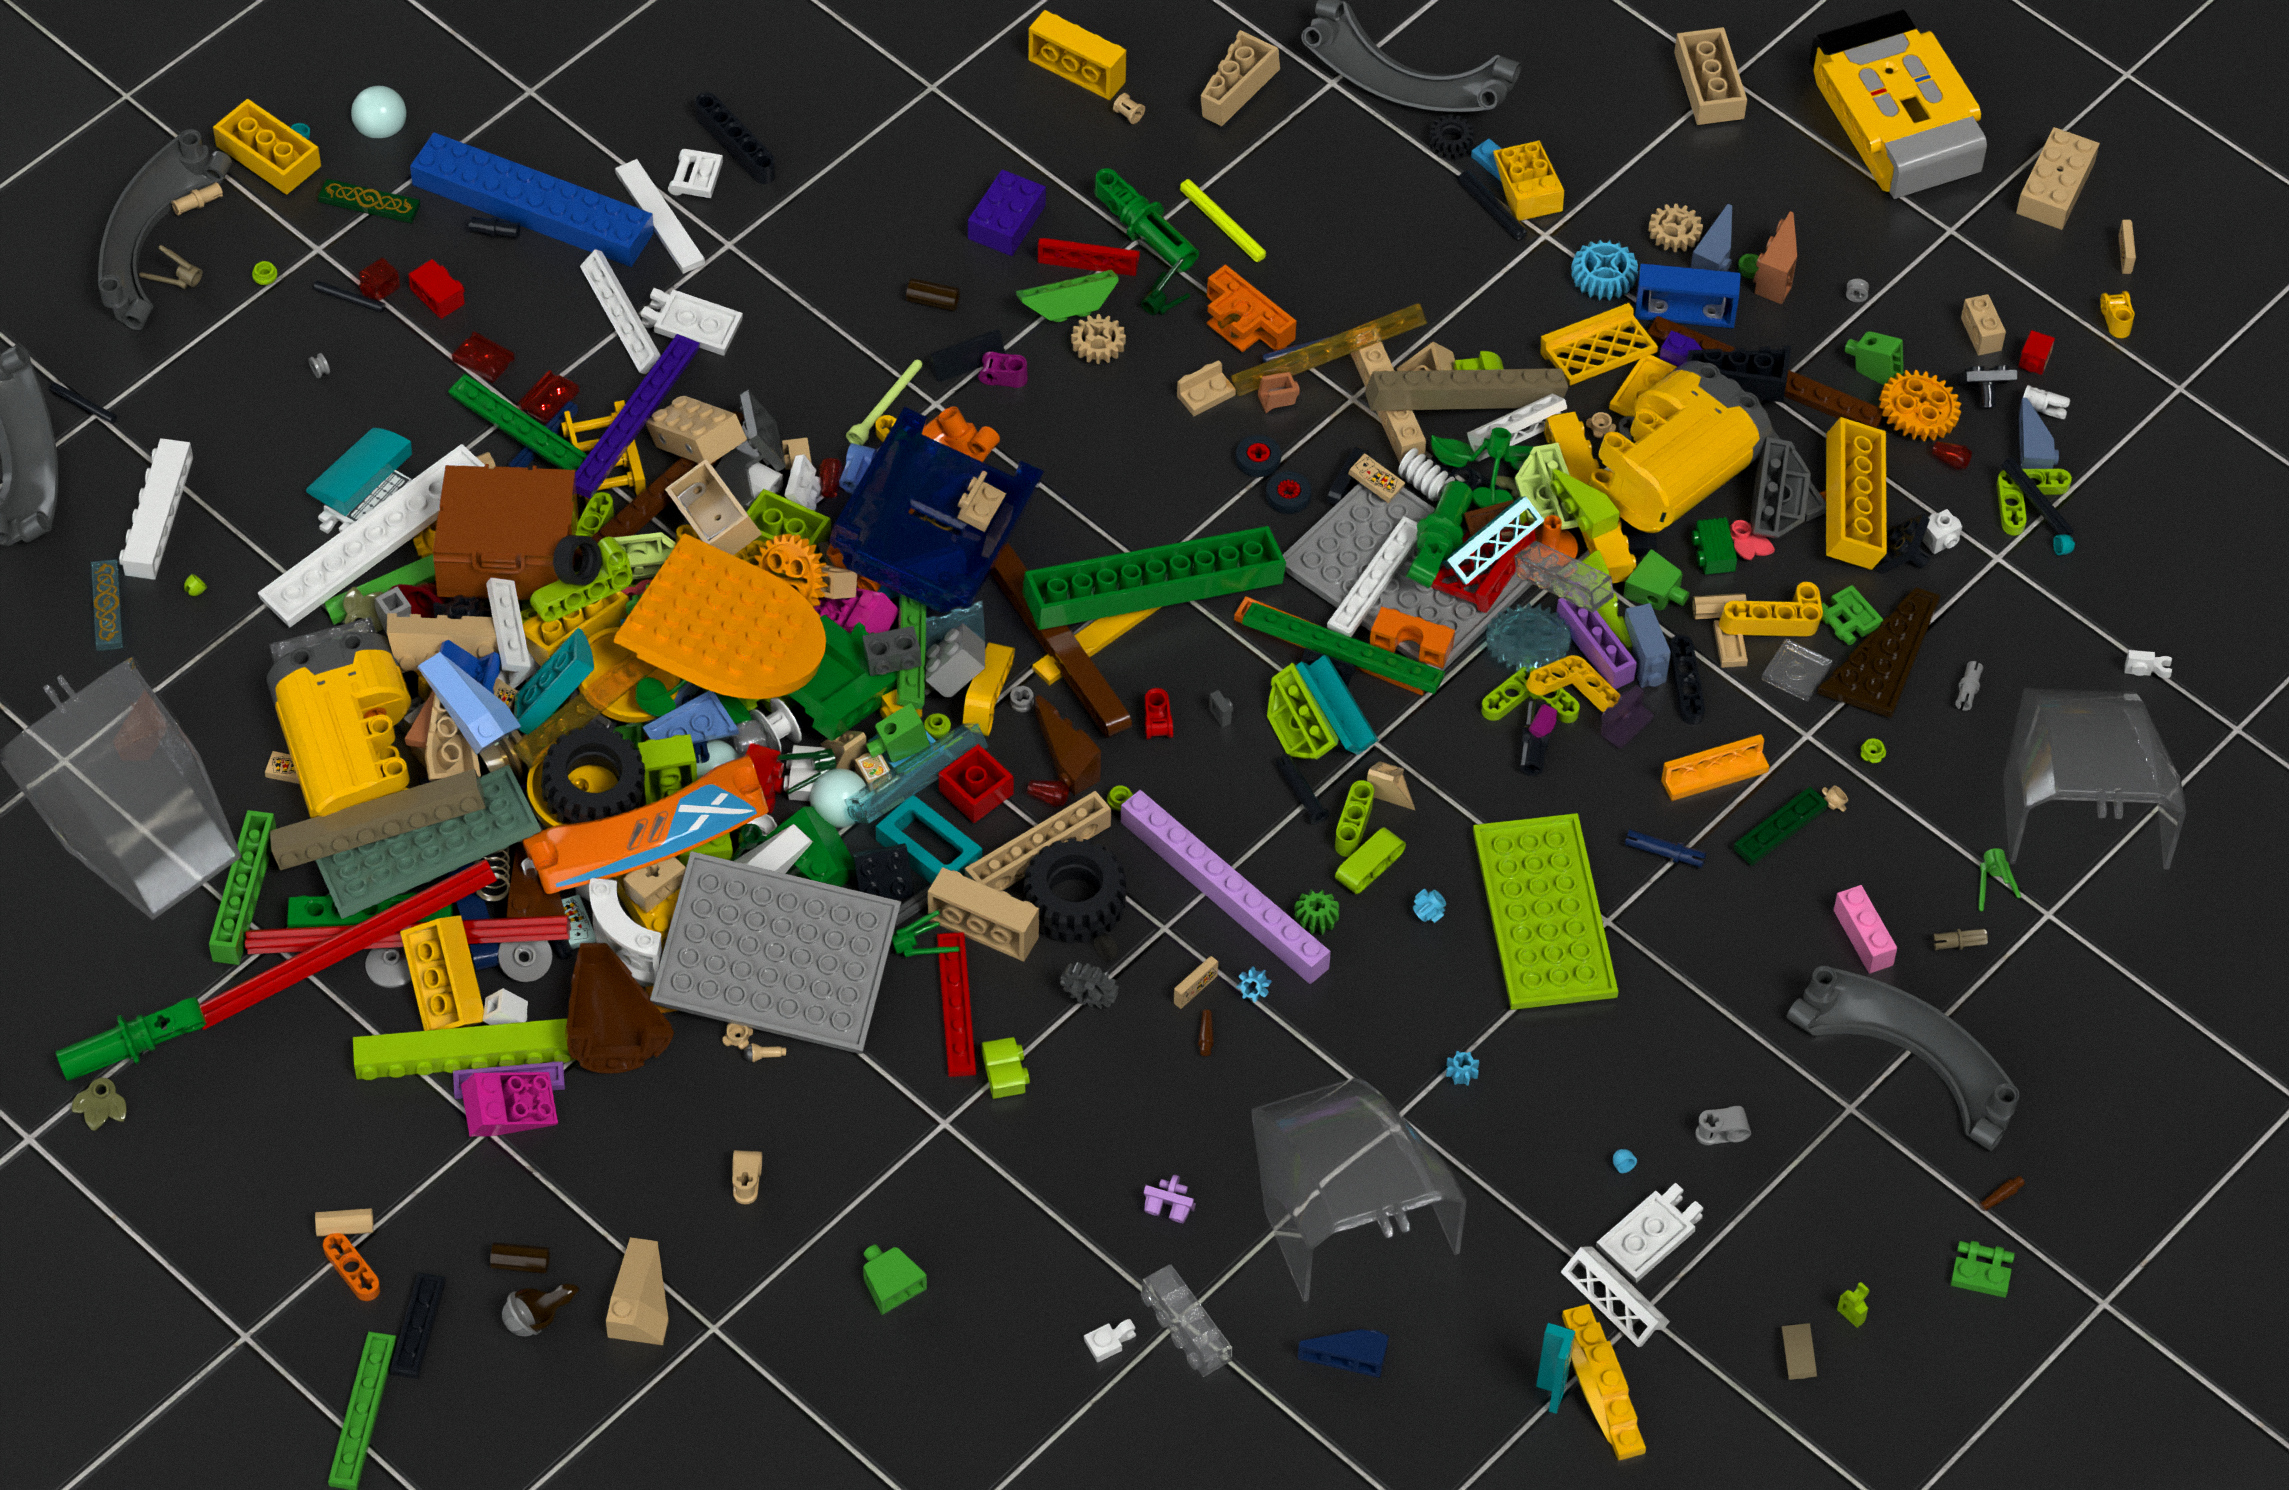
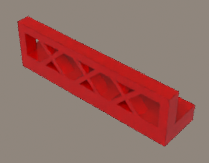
M1039 238L1038 263L1100 272L1113 270L1115 274L1136 276L1140 251Z

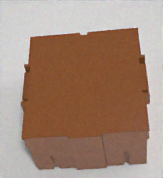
M485 464L484 467L445 465L439 505L440 511L438 512L433 546L437 597L462 595L464 597L489 598L486 583L490 578H498L515 582L518 600H530L535 591L558 581L559 579L553 566L554 551L562 538L568 535H576L578 525L575 470L538 469L537 466H533L532 470H528L525 467L494 466V469H489V464ZM574 552L573 561H572L573 570H575V562H576L575 552Z

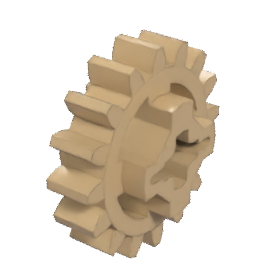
M1666 204L1664 211L1657 208L1656 214L1651 215L1648 231L1651 232L1650 238L1656 239L1655 245L1657 246L1664 244V250L1672 247L1674 252H1677L1678 248L1686 251L1687 245L1693 248L1695 247V242L1700 241L1703 224H1700L1701 217H1695V210L1688 212L1686 205L1680 209L1678 204H1674V208H1670Z
M1097 314L1096 319H1093L1089 315L1087 316V322L1080 319L1079 326L1073 327L1071 343L1073 344V351H1078V357L1086 356L1088 363L1092 359H1096L1097 364H1100L1101 359L1109 363L1111 356L1117 359L1118 352L1124 351L1126 335H1124V327H1119L1118 320L1110 322V316L1101 319V315Z

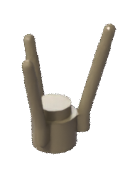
M160 245L159 249L180 264L176 271V276L179 277V280L142 272L139 273V277L177 285L186 289L188 285L195 287L199 283L203 271L185 261L172 250Z

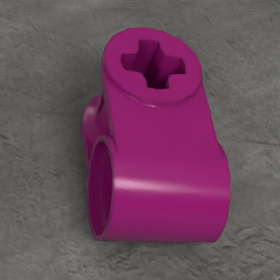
M987 352L983 355L982 362L984 365L983 369L979 371L978 376L982 383L1020 388L1027 383V361L1023 356L997 352Z

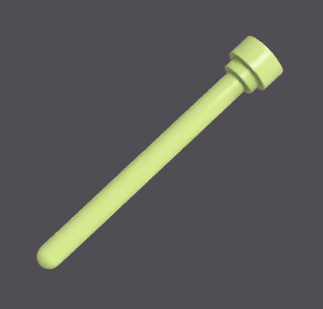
M917 359L912 362L861 424L853 425L846 433L850 443L864 445L869 438V429L921 369L922 362Z

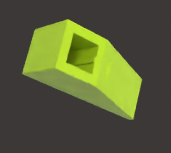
M1558 469L1552 470L1551 491L1555 496H1559L1566 511L1577 520V524L1582 532H1586L1592 540L1617 528L1620 512L1606 494Z

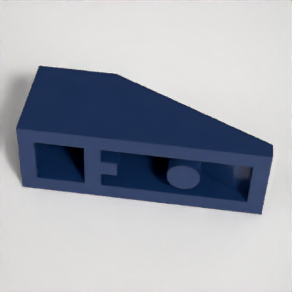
M1360 1329L1302 1340L1299 1343L1298 1359L1380 1378L1388 1349L1389 1335H1385L1377 1330L1367 1331Z

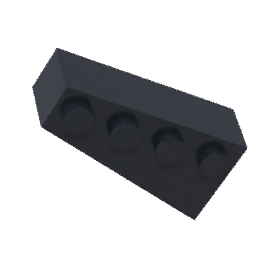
M1770 346L1760 347V350L1755 351L1735 348L1731 352H1723L1722 349L1688 350L1687 362L1700 361L1713 364L1722 375L1728 379L1735 380L1745 392L1754 394L1760 400L1783 403L1791 346H1782V349L1771 350Z

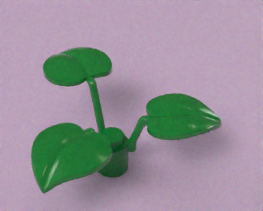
M1500 427L1492 429L1490 438H1485L1483 444L1475 453L1470 445L1462 441L1439 438L1434 435L1431 437L1433 453L1441 462L1450 466H1466L1467 461L1473 462L1486 447L1488 454L1495 458L1490 489L1479 487L1473 491V501L1480 508L1513 500L1509 492L1495 490L1500 458L1503 457L1506 462H1510L1513 468L1520 470L1534 446H1509L1511 433L1507 429Z
M644 678L636 686L635 699L645 712L656 717H662L676 708V704L670 696L676 693L688 681L683 679L667 692L665 685L655 678ZM714 692L735 724L747 723L752 719L744 704L737 697Z

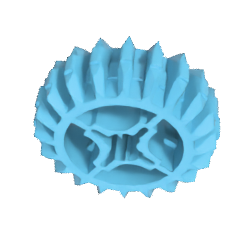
M1599 239L1597 244L1590 241L1588 247L1582 245L1580 251L1576 252L1571 265L1572 279L1575 280V287H1580L1581 293L1589 292L1590 298L1594 295L1598 296L1599 301L1602 297H1607L1610 301L1612 296L1619 299L1622 293L1627 295L1638 278V263L1635 260L1634 253H1629L1628 247L1621 248L1620 242L1615 245L1612 244L1611 240L1603 243Z

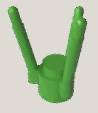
M1999 848L1986 851L1984 853L1985 862L1980 864L1981 880L1978 908L1980 912L1984 910L1988 872L1992 876H2002L2005 884L2010 883L2015 896L2021 898L2009 863L2006 862L2004 851Z

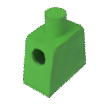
M1869 331L1865 333L1859 342L1853 339L1848 340L1845 346V353L1855 356L1856 370L1859 373L1882 385L1887 383L1890 377L1895 378L1896 373L1901 375L1904 373L1902 339Z
M1651 549L1625 581L1623 597L1643 605L1651 603L1652 608L1660 611L1666 607L1670 600L1683 606L1688 600L1690 593L1680 588L1682 572Z
M912 703L878 722L875 728L879 738L865 744L872 758L886 752L891 762L899 761L931 748L923 722Z
M875 1244L865 1250L864 1256L868 1263L863 1266L864 1280L882 1315L927 1289V1275L899 1248L893 1247L883 1253L878 1245Z

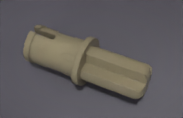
M1957 929V932L1933 933V941L1945 940L1944 942L1933 943L1935 951L1949 948H1959V950H1962L1963 947L1986 945L1988 943V934L1986 929L1966 931Z

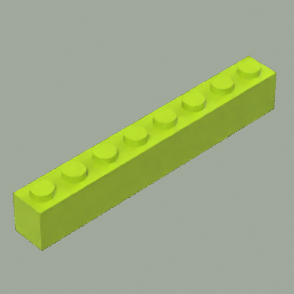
M567 1019L353 1037L356 1078L365 1080L390 1076L399 1078L404 1075L413 1074L429 1075L436 1072L453 1073L455 1070L560 1061L566 1063L576 1059H572L567 1048L565 1038Z

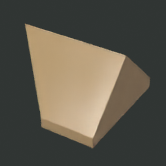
M846 731L834 741L827 739L821 743V746L825 749L832 748L836 760V769L850 770L855 766V759L867 753L864 732Z
M1379 761L1369 769L1367 781L1374 787V798L1415 810L1403 776V768Z

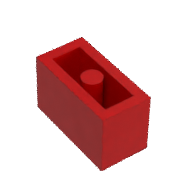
M433 259L408 274L411 291L440 319L465 304L463 285L458 280H454L449 275L447 269L443 265L439 266Z

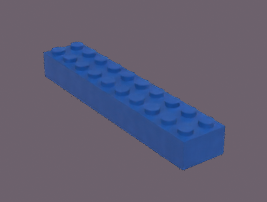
M435 132L410 166L413 186L506 221L519 222L522 227L586 251L593 252L595 249L602 251L605 258L629 267L633 266L654 234L653 214Z

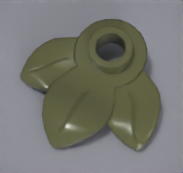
M356 587L349 589L343 601V607L347 614L344 619V626L348 632H378L383 629L375 609V598L382 595L383 592H373L363 597ZM356 618H360L362 621L360 627H355L354 625Z
M97 1078L92 1081L87 1090L76 1095L72 1103V1112L84 1113L87 1125L92 1131H96L105 1123L108 1117L124 1122L127 1106L124 1098L116 1093V1087L110 1079ZM106 1087L104 1094H97L98 1088Z

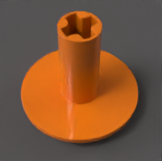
M1550 515L1544 519L1543 525L1535 528L1536 544L1525 560L1537 569L1558 571L1573 563L1577 556L1578 544L1575 537L1568 530H1561V519L1558 516Z

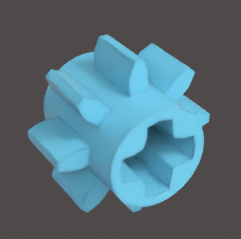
M1423 889L1415 896L1414 902L1416 904L1413 906V910L1422 921L1426 922L1432 919L1435 923L1444 916L1443 912L1445 909L1443 907L1446 906V901L1438 891L1432 890L1428 893L1426 889Z
M1252 966L1249 969V975L1246 972H1242L1239 975L1243 982H1240L1236 988L1241 989L1243 999L1249 997L1252 998L1253 1002H1256L1259 999V994L1263 997L1267 996L1269 991L1264 987L1269 986L1272 981L1267 980L1264 975L1266 970L1256 971L1255 967ZM1253 981L1257 983L1255 988L1251 986Z
M1456 1051L1454 1059L1447 1058L1446 1066L1448 1068L1446 1069V1077L1452 1076L1455 1085L1466 1084L1468 1086L1471 1078H1478L1479 1060H1473L1471 1052L1460 1053Z

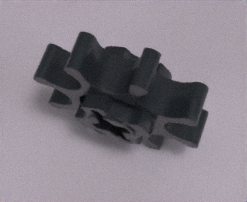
M458 595L447 597L448 603L446 604L433 603L435 618H437V615H448V618L461 619L462 616L492 617L489 598L479 600L475 596L464 597Z

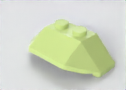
M1559 443L1533 447L1529 457L1515 477L1520 497L1526 496L1543 519L1550 515L1558 516L1562 521L1561 530L1579 527L1577 520L1566 511L1562 500L1558 495L1555 496L1550 488L1553 469H1558L1569 475ZM1526 509L1525 512L1528 520L1534 522V517Z
M662 532L614 538L628 555L633 579L655 577L660 570V565L664 564L677 544Z

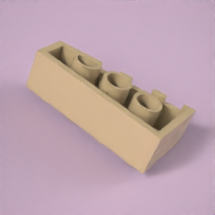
M1241 30L1236 35L1235 43L1230 45L1225 60H1222L1218 65L1219 70L1216 75L1211 77L1201 94L1202 116L1220 126H1223L1280 70L1278 48Z
M387 613V635L392 654L397 659L402 673L419 670L417 666L439 653L442 642L446 640L452 641L478 659L492 652L499 654L493 617L462 616L461 619L448 618V615H437V618H421V614H410V617H397V613Z

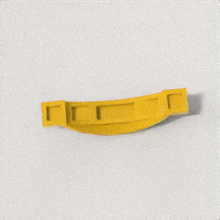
M1589 1304L1564 1310L1562 1318L1566 1328L1575 1331L1571 1360L1577 1379L1607 1441L1612 1444L1618 1461L1645 1454L1646 1447L1637 1426L1638 1418L1628 1396V1385L1611 1342L1606 1340L1600 1322H1596Z

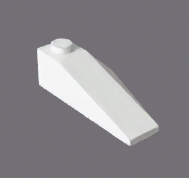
M792 824L734 860V862L785 874L813 841L796 825Z

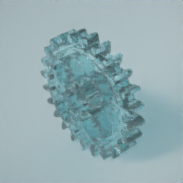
M1530 603L1524 609L1517 604V610L1507 607V614L1499 612L1498 618H1492V624H1488V632H1486L1487 649L1491 650L1492 657L1498 656V663L1506 661L1507 668L1514 664L1516 665V671H1519L1521 667H1525L1526 671L1530 672L1531 667L1538 669L1541 665L1545 666L1550 664L1551 661H1558L1559 657H1566V651H1569L1571 643L1570 626L1565 625L1564 618L1559 619V612L1551 614L1550 607L1543 611L1540 604L1535 609H1532Z

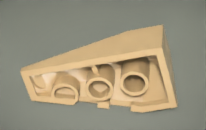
M435 694L425 750L429 781L433 782L475 769L478 777H481L478 756Z
M630 1237L607 1313L608 1338L663 1345L669 1318L658 1241Z

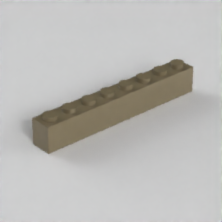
M1562 368L1373 371L1365 393L1371 411L1522 408L1552 393L1564 399L1568 385Z
M472 769L350 806L324 817L317 816L271 830V850L281 871L485 809L483 787L476 770Z

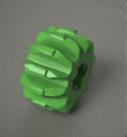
M1311 889L1309 895L1301 894L1299 901L1295 903V920L1304 929L1309 928L1311 935L1315 930L1323 935L1325 929L1332 930L1334 924L1339 920L1338 901H1334L1332 894L1325 896L1323 889L1319 893H1314Z

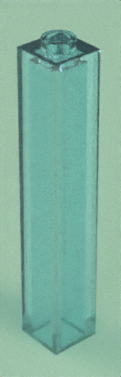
M978 723L962 724L846 798L847 811L851 819L855 823H871L939 779L938 773L977 744L986 749L988 744Z

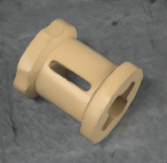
M1123 93L1114 102L1113 110L1126 116L1131 124H1135L1143 117L1145 106L1135 103L1130 99L1129 94Z

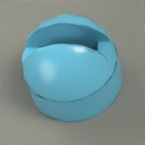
M1619 1149L1613 1155V1164L1620 1173L1629 1172L1637 1164L1636 1157L1627 1149Z

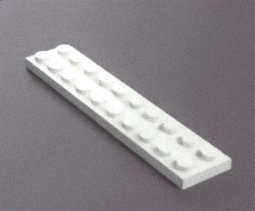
M459 445L259 591L260 599L289 628L438 519L445 465L483 467L485 465L464 445Z

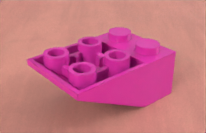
M856 588V597L840 599L821 597L818 599L820 605L813 607L821 617L826 615L850 634L858 622L865 626V630L869 634L888 631L899 613V609L884 593Z
M549 1072L473 1073L461 1084L470 1137L498 1136L558 1124Z

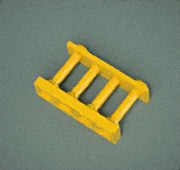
M624 400L614 402L615 412L611 413V416L572 423L570 412L565 411V422L561 423L564 438L569 437L570 444L582 452L591 451L600 439L577 443L575 433L609 427L625 406ZM634 439L615 465H624V467H629L630 471L626 472L627 475L605 479L597 491L629 485V487L634 486L636 496H638L646 489L645 477ZM584 497L587 506L590 499Z

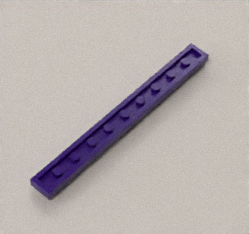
M679 334L674 337L575 472L577 494L589 499L593 497L699 351V342Z

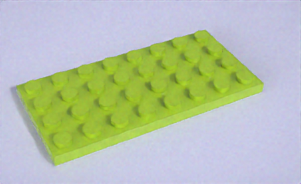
M1578 813L1473 825V835L1511 1010L1617 998L1618 988Z

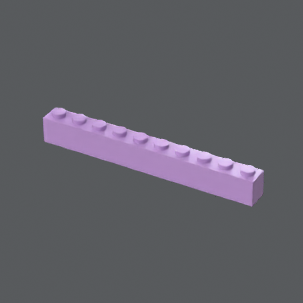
M1139 790L1121 805V823L1305 981L1312 984L1329 969L1330 950L1144 792Z

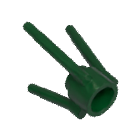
M1183 257L1177 261L1167 275L1166 272L1161 273L1148 294L1142 299L1141 306L1148 314L1156 315L1159 312L1161 315H1164L1170 308L1190 298L1191 295L1187 293L1165 305L1167 297L1161 291L1184 262Z
M832 748L816 752L777 756L778 760L810 759L813 770L819 771V773L787 789V794H791L815 782L823 773L836 769V760Z
M746 823L729 832L730 836L739 833L738 842L740 844L730 861L738 859L744 849H753L758 844L760 845L766 841L767 838L762 835V830L759 826Z

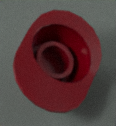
M428 582L420 583L416 586L398 584L389 589L391 590L398 586L411 605V614H421V618H435L433 603L445 604L447 601V597H437L436 585Z

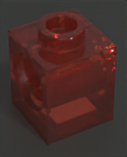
M383 257L359 272V287L366 297L370 296L372 299L380 301L400 288L398 271Z

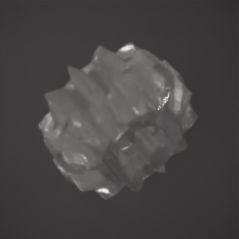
M756 720L745 721L736 725L739 734L732 735L739 758L745 756L750 743L766 747L762 727Z

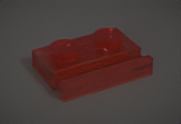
M474 331L470 339H466L452 354V360L494 383L508 368V364L515 360L513 352Z
M549 370L518 402L519 409H525L528 411V414L547 423L566 402L571 401L579 393V386L560 375H554Z

